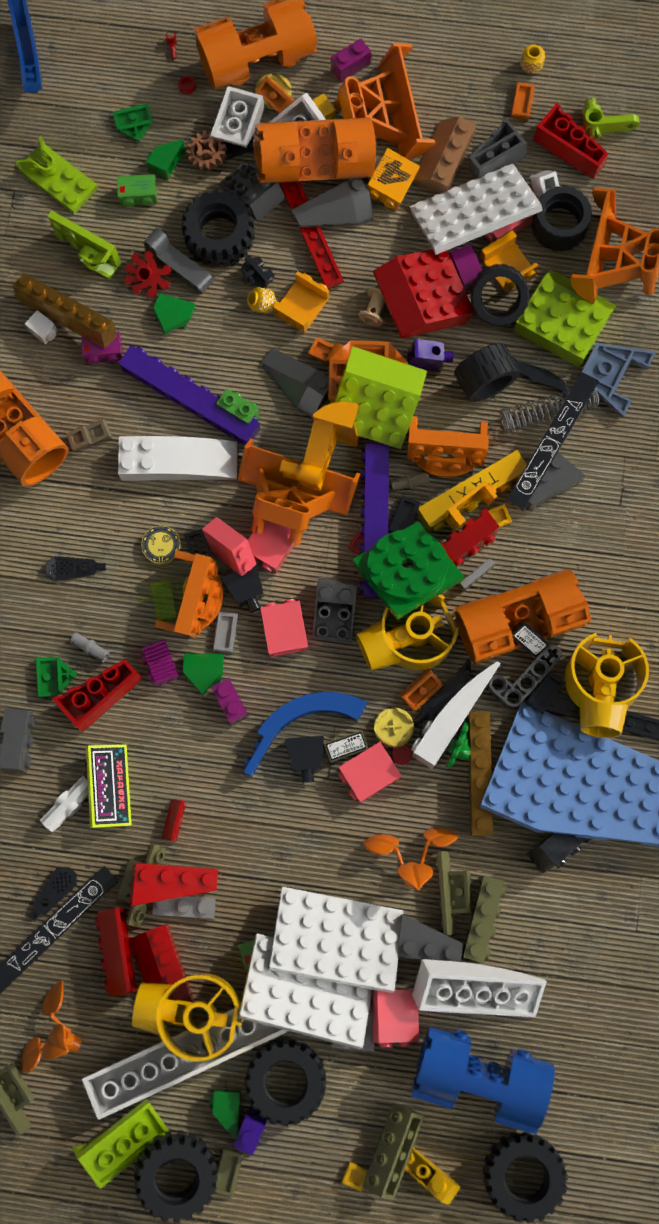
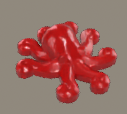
M150 250L144 253V257L149 265L140 259L138 253H134L131 256L132 262L139 265L138 267H135L133 264L126 266V272H133L135 276L127 275L125 283L131 285L133 282L142 281V283L133 286V292L138 294L141 292V289L151 286V289L147 291V295L154 297L157 293V283L163 289L170 287V282L168 280L163 281L160 275H169L171 268L168 265H165L163 269L157 268L153 259L154 253Z

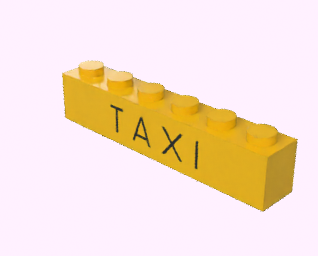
M516 450L420 506L417 514L428 532L433 530L435 532L439 531L445 526L444 523L446 521L442 516L446 510L483 481H486L487 484H492L496 489V493L499 491L503 493L511 487V484L518 481L527 464L519 451ZM478 494L459 508L458 511L460 513L465 511L471 512L478 507L477 504L484 500Z

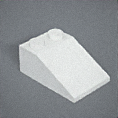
M228 86L210 135L211 138L247 147L255 132V124L260 122L264 110L263 96Z
M305 93L269 123L326 119L310 96Z

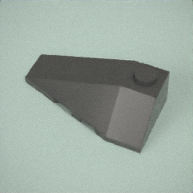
M354 178L343 182L291 211L299 227H322L325 224H334V226H340V224L359 225L374 218L369 190L362 178Z
M271 348L261 364L280 385L283 392L292 400L295 407L313 419V414L322 408L328 399L329 377Z

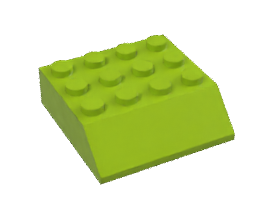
M550 270L544 276L528 302L529 305L525 313L517 320L514 332L580 368L617 305L599 295L596 296L595 304L586 301L576 293L570 279Z
M352 346L333 403L350 402L358 404L359 408L355 418L358 436L401 449L419 402L427 371Z

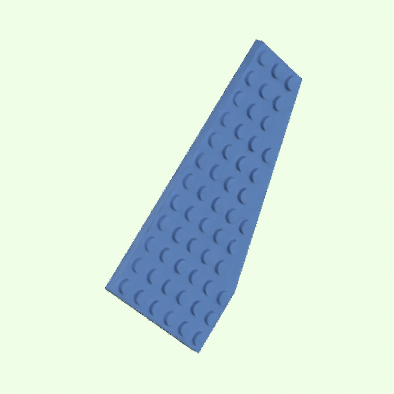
M522 701L479 807L537 833L550 832L575 835L580 838L606 841L610 839L659 847V760L608 738L586 735L581 732L580 726L546 711L542 715Z

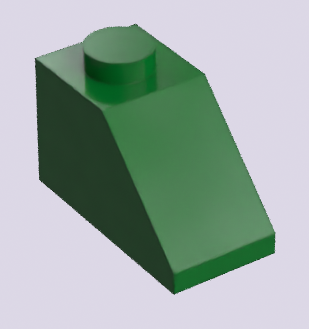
M180 139L156 146L146 158L149 172L169 180L186 151L184 141Z
M215 1089L214 1094H210L209 1107L213 1108V1115L231 1137L237 1138L241 1090Z

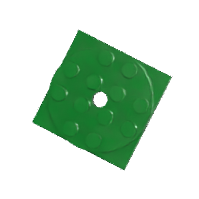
M419 522L412 524L404 530H398L385 535L371 549L352 559L353 565L397 620L464 580V575L447 556L441 543L429 535ZM405 563L413 564L410 568H405L402 565Z

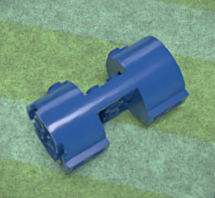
M429 1026L427 1031L429 1034L425 1035L416 1067L417 1076L414 1077L411 1097L453 1109L460 1090L496 1101L493 1115L494 1122L537 1135V1131L546 1116L552 1094L555 1075L554 1064L533 1058L530 1052L524 1049L512 1050L507 1057L504 1068H501V1065L496 1062L489 1061V1064L481 1062L480 1058L470 1055L472 1042L471 1037L466 1032L461 1030L447 1032Z

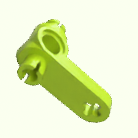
M590 98L584 101L582 127L585 129V133L589 134V138L595 136V140L601 138L600 133L632 131L640 126L638 115L604 117L601 107L596 104L595 98H592V102Z

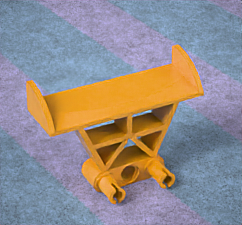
M337 402L326 405L313 414L314 422L304 461L299 465L283 459L279 472H284L283 477L299 481L302 486L320 491L336 443L341 442L354 447L358 445L360 436H358L355 425V418L359 408L358 404Z

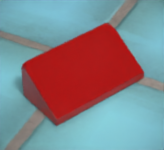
M171 800L162 839L173 842L177 841L186 807L185 801Z

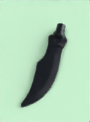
M513 358L520 371V375L526 376L533 383L545 385L561 392L565 391L566 393L569 390L565 382L554 373Z
M467 658L463 667L453 677L443 683L435 697L421 706L420 714L413 719L416 725H419L424 720H432L436 713L466 685L471 672L470 658Z

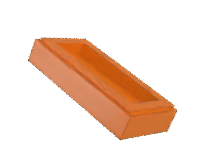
M517 82L510 118L529 121L535 85Z

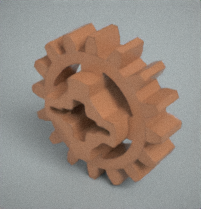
M206 130L203 131V135L196 133L197 138L192 137V144H187L189 148L187 155L190 163H193L195 168L200 167L201 171L205 168L211 171V167L217 169L218 163L223 164L222 158H227L225 152L228 150L225 141L211 138V132L207 134Z

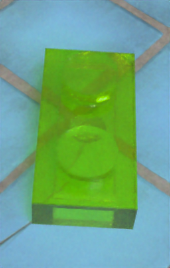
M164 580L150 583L156 620L169 621L177 619L171 581Z

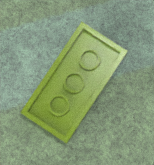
M39 136V146L26 160H17L15 162L21 174L75 214L96 192L98 185L45 145L42 136Z
M51 210L48 219L50 226L53 228L54 235L60 240L65 239L69 241L76 249L81 248L77 254L80 261L90 270L110 279L121 264L116 246Z
M146 1099L90 1143L79 1146L74 1145L72 1150L82 1166L101 1189L137 1160L139 1153L144 1151L143 1147L147 1142L151 1144L153 1137L158 1134L160 1137H163L165 1132L169 1130Z

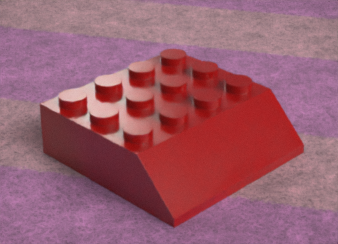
M432 249L397 256L373 271V275L401 339L466 324L475 313L447 250L439 254H435Z

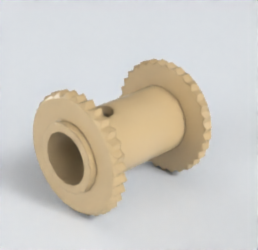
M370 288L367 291L368 296L371 297L366 311H360L358 316L366 324L381 326L384 321L380 315L385 305V300L379 288Z

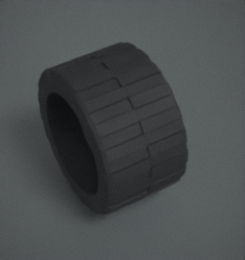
M556 186L548 189L539 199L542 211L534 214L531 227L534 237L545 248L552 251L563 252L577 247L585 238L591 222L592 207L588 201L589 199L581 191L573 187ZM552 209H565L576 217L578 225L567 230L557 229L549 224L544 214Z
M493 264L492 266L485 267L473 280L470 290L471 302L475 313L482 321L490 325L507 326L523 316L529 305V288L522 274L514 267L507 264ZM496 277L510 279L518 290L516 303L504 312H492L482 302L483 287L489 280Z
M503 343L488 345L472 353L461 361L454 371L456 379L470 402L482 401L496 395L510 386L520 374L516 363Z

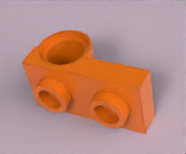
M316 337L308 352V356L329 365L330 359L344 345L339 343L333 345Z

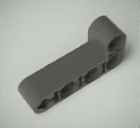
M155 228L144 240L145 251L150 250L154 253V261L162 267L165 265L170 266L171 274L198 294L202 295L214 281V278L206 270L169 243L166 234L160 229Z
M549 645L513 685L503 676H493L487 684L488 692L506 708L515 709L561 659V649L556 645ZM554 652V657L546 663L544 660L549 656V653ZM534 666H541L543 674L535 673ZM521 680H527L530 683V688H522ZM499 681L502 684V689L495 690L492 687V682ZM510 694L515 695L517 703L511 704L507 700V696Z

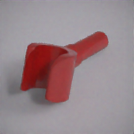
M174 32V37L169 38L166 33L165 37L167 45L170 46L171 58L175 60L176 33Z

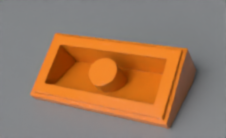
M267 76L255 91L263 96V99L279 114L296 101L272 78Z
M427 669L401 692L399 697L415 712L443 684L431 670Z

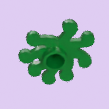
M467 721L464 722L458 738H452L447 752L451 753L446 766L448 769L452 768L456 759L466 760L470 757L469 740L466 738L469 722Z

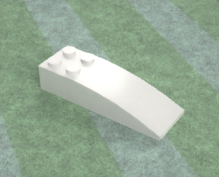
M177 436L119 437L118 475L122 481L236 480L237 441Z
M495 662L478 674L447 703L433 722L429 720L422 732L424 737L422 739L418 737L411 750L414 751L412 757L433 769L499 667V662Z
M422 959L412 997L419 1011L536 1017L547 982L542 978L498 967L466 962Z

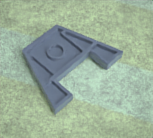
M596 343L582 372L599 380L596 387L598 396L623 419L632 400L615 391L629 363L648 370L656 351Z

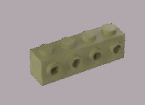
M485 875L481 877L461 957L484 963L485 959H489L491 948L488 947L489 940L494 939L496 927L493 926L495 918H499L501 907L498 906L500 898H504L506 886H503L504 881Z
M393 1103L371 1166L366 1174L363 1185L365 1189L380 1198L395 1199L424 1115L406 1106Z

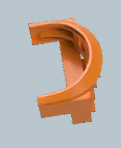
M413 416L409 426L407 460L415 462L422 470L429 474L445 478L461 476L470 472L475 467L484 466L489 443V435H487L488 422H480L479 434L417 429L418 417ZM443 454H451L456 458H442L438 456Z
M176 550L174 558L191 563L192 568L176 624L156 620L155 627L196 639L197 635H200L201 631L214 621L222 606L223 585L218 575L219 567L216 566L217 562L211 557L196 553L193 555ZM204 594H208L206 605L205 602H202Z

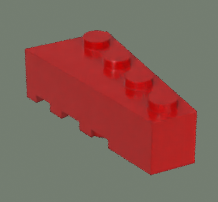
M557 102L537 125L533 141L594 180L604 167L609 154L593 138H589L585 134V129L581 125L578 127L572 121L573 117L569 113L565 114L561 110L562 106Z
M486 508L480 512L481 515L477 520L471 518L461 528V532L455 530L446 538V543L440 542L447 556L456 567L463 564V559L467 556L473 557L480 551L479 548L484 544L489 546L496 540L495 537L500 526Z
M124 659L105 669L101 674L85 680L86 682L70 688L60 696L57 695L52 700L76 728L84 732L143 678Z
M133 862L128 904L135 906L217 891L218 869Z

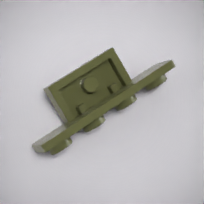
M151 844L145 863L162 864L166 848ZM131 858L129 859L117 895L118 899L129 902L133 862H140ZM149 903L131 906L126 924L141 927Z
M438 851L436 865L439 868L438 887L441 892L439 900L443 918L441 920V928L444 931V935H455L454 914L473 912L470 870L451 872L449 851Z
M12 1062L0 1070V1110L15 1134L20 1136L32 1127L22 1107L35 1099Z

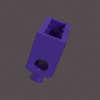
M415 339L407 352L408 365L426 371L439 370L443 363H452L454 358L453 351H444V343Z
M249 1108L233 1147L253 1156L267 1119L264 1118L263 1120L258 1116L259 1113L256 1110Z

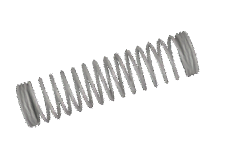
M596 388L587 402L589 409L599 405ZM571 389L567 393L563 391L555 396H545L544 400L539 398L538 402L533 400L532 403L528 401L526 405L522 403L520 407L515 405L514 408L509 407L508 410L506 408L501 409L500 420L506 433L515 431L510 408L514 411L517 428L520 430L521 424L516 413V407L520 410L523 426L527 427L522 405L526 408L529 425H533L531 414L527 408L528 403L532 406L535 423L538 424L539 421L533 406L534 402L537 403L540 420L544 423L543 411L539 405L540 400L543 402L545 416L550 421V413L545 403L546 398L549 400L551 415L554 419L556 412L551 397L555 398V406L558 413L561 407L557 400V395H560L561 405H563L565 401L563 393L568 396Z

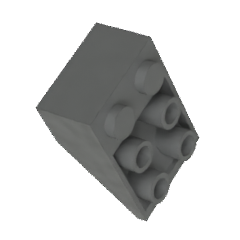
M245 161L218 184L224 191H229V195L236 194L239 196V200L243 199L247 203V207L250 208L253 219L258 222L282 202L285 197L279 183L260 184L257 178V174L260 173L259 170Z
M318 576L312 639L352 643L358 580Z

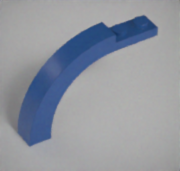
M7 0L20 60L24 93H37L43 90L42 74L27 0Z
M319 692L298 697L284 704L271 714L258 730L257 734L263 737L262 741L259 739L253 748L255 751L252 758L248 757L243 765V768H245L244 773L252 778L276 736L291 722L315 713L339 714L358 722L367 706V702L348 694Z

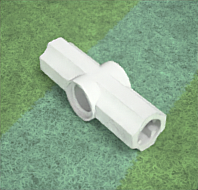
M82 776L68 791L63 792L56 799L55 805L40 819L47 829L54 832L67 818L73 816L80 809L81 803L88 797V779Z

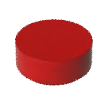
M183 76L179 79L178 88L182 94L190 95L195 92L197 86L192 76Z
M406 745L394 748L392 751V759L398 765H406L412 758V751Z

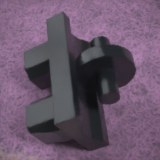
M250 255L244 258L245 262L241 267V273L244 275L241 281L244 284L251 283L252 286L267 289L268 284L273 281L275 274L269 269L266 271L261 269L264 263L259 256L254 258Z

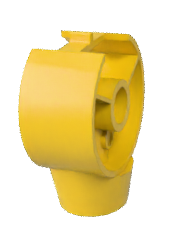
M440 594L428 602L438 608L441 607L452 631L450 645L433 634V630L444 626L440 615L431 618L430 615L423 612V605L419 607V612L409 616L405 624L385 632V621L391 613L388 607H386L382 620L356 634L359 648L369 669L373 671L397 664L408 670L423 671L442 663L450 654L459 627L456 628L452 620L455 613L450 614L445 605V597ZM416 624L422 625L427 630V633L417 635L413 633L411 626ZM429 643L440 651L441 654L427 660H414L401 655L396 650L409 645L423 647Z
M594 633L582 640L572 654L565 669V686L572 701L580 708L581 732L593 737L615 738L622 735L627 709L634 703L647 684L649 665L645 653L633 639L629 638L627 642L612 640V635H609L607 639L596 638L597 633ZM591 645L621 649V654L628 660L622 662L621 659L614 655V650L610 648L602 649V657L600 658L593 655L587 649ZM575 662L590 672L588 680L593 689V697L579 684L575 674ZM634 669L637 677L635 695L627 700L614 702L616 684L624 672ZM603 670L608 672L611 678L603 675L601 671Z
M199 973L190 975L173 985L141 983L134 1004L132 1027L159 1035L166 1047L180 1058L189 1061H206L222 1054L235 1040L236 1025H242L241 1021H237L241 1001L235 989L227 981L212 974ZM191 979L210 980L222 987L211 1001L198 1000L192 1003L181 1000H169L171 994L180 984ZM226 990L235 1006L228 1043L222 1048L215 1050L208 1029L212 1025L226 1028L228 1015L217 1013L213 1005L220 994ZM195 1007H202L208 1012L209 1021L207 1025L200 1026L193 1021L192 1012ZM166 1022L185 1026L190 1032L195 1034H203L209 1053H194L179 1046L171 1037Z

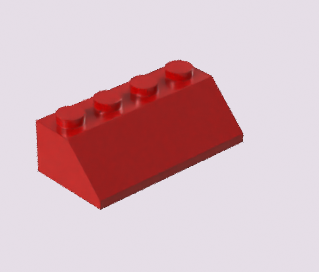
M125 908L97 912L98 917H95V925L97 930L100 929L101 938H98V946L100 950H103L104 959H101L102 970L106 971L107 980H104L106 993L109 992V997L134 993L137 991Z
M169 924L162 925L129 939L144 983L173 985L179 980L186 978ZM188 981L180 984L171 994L169 1000L194 1003L195 1000Z

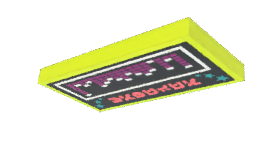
M127 745L86 746L90 828L131 826Z

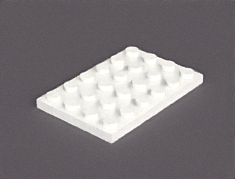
M511 164L494 172L487 173L480 179L470 180L465 184L453 187L447 192L436 194L424 201L417 202L410 206V210L435 254H439L542 211V205L514 164Z
M282 887L268 970L393 993L395 991L403 910Z
M257 933L254 939L238 1018L362 1049L372 989L268 970L273 937Z

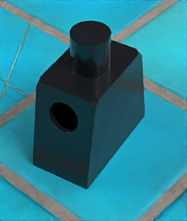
M257 565L243 576L234 571L221 577L224 586L239 607L247 604L250 613L260 610L261 606L258 599L264 597Z
M324 735L286 738L285 742L293 772H301L302 783L314 782L313 771L322 769Z

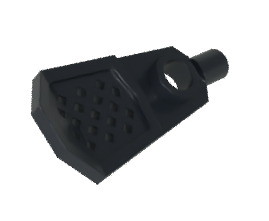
M54 556L46 563V573L55 582L95 575L97 571L106 570V563H96L94 559ZM89 564V569L83 570V565Z
M70 867L56 868L33 903L34 910L30 913L29 917L35 921L40 914H47L77 886V873ZM45 898L49 901V904L46 907L42 904V901Z

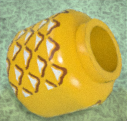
M534 44L523 49L520 65L525 72L530 74L537 73L542 69L545 61L543 48Z
M261 287L254 288L247 297L250 309L259 313H270L273 310L272 306L276 302L274 292Z

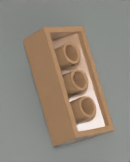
M461 117L441 120L432 138L436 144L426 152L412 184L437 194L450 190L475 135L476 123Z

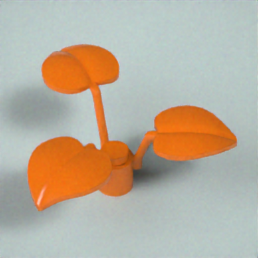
M441 827L430 828L425 831L423 837L427 842L425 843L419 864L415 862L403 863L400 851L396 847L399 845V840L391 835L379 834L366 839L362 846L369 852L377 855H386L395 851L400 863L398 875L404 880L405 886L419 891L423 884L433 876V869L423 864L429 845L432 844L435 847L448 846L456 841L459 835L452 830Z
M63 980L56 983L48 991L42 1007L43 1014L49 1015L57 1025L51 1030L45 1043H40V1038L34 1037L26 1044L21 1057L22 1073H29L37 1066L42 1048L43 1058L52 1060L69 1051L75 1053L81 1046V1037L70 1033L71 1029L67 1028L55 1017V1013L59 1011L63 1001Z

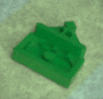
M148 103L113 111L117 131L138 142L141 141L153 123Z
M160 293L153 311L155 313V320L161 325L164 335L169 334L170 330L176 328H187V322L190 321L196 309V304Z
M184 654L183 675L186 681L190 682L202 696L215 683L222 681L224 654Z
M59 657L36 658L38 698L59 696L78 673L67 666Z

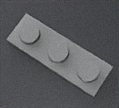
M184 896L153 902L152 915L214 919L216 898Z

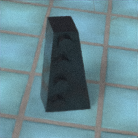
M552 833L540 842L541 845L528 852L527 856L544 873L555 866L560 868L567 862L565 858L569 854L573 856L581 849L579 846L584 841L588 843L592 839Z

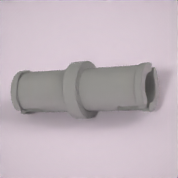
M77 632L70 639L71 644H74L84 650L85 654H90L103 663L110 655L109 651L98 646L94 640H88Z

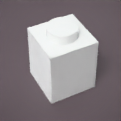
M545 170L530 176L534 195L541 196L548 189L559 186L556 171Z
M38 310L25 323L28 331L45 345L52 341L58 332L55 324Z

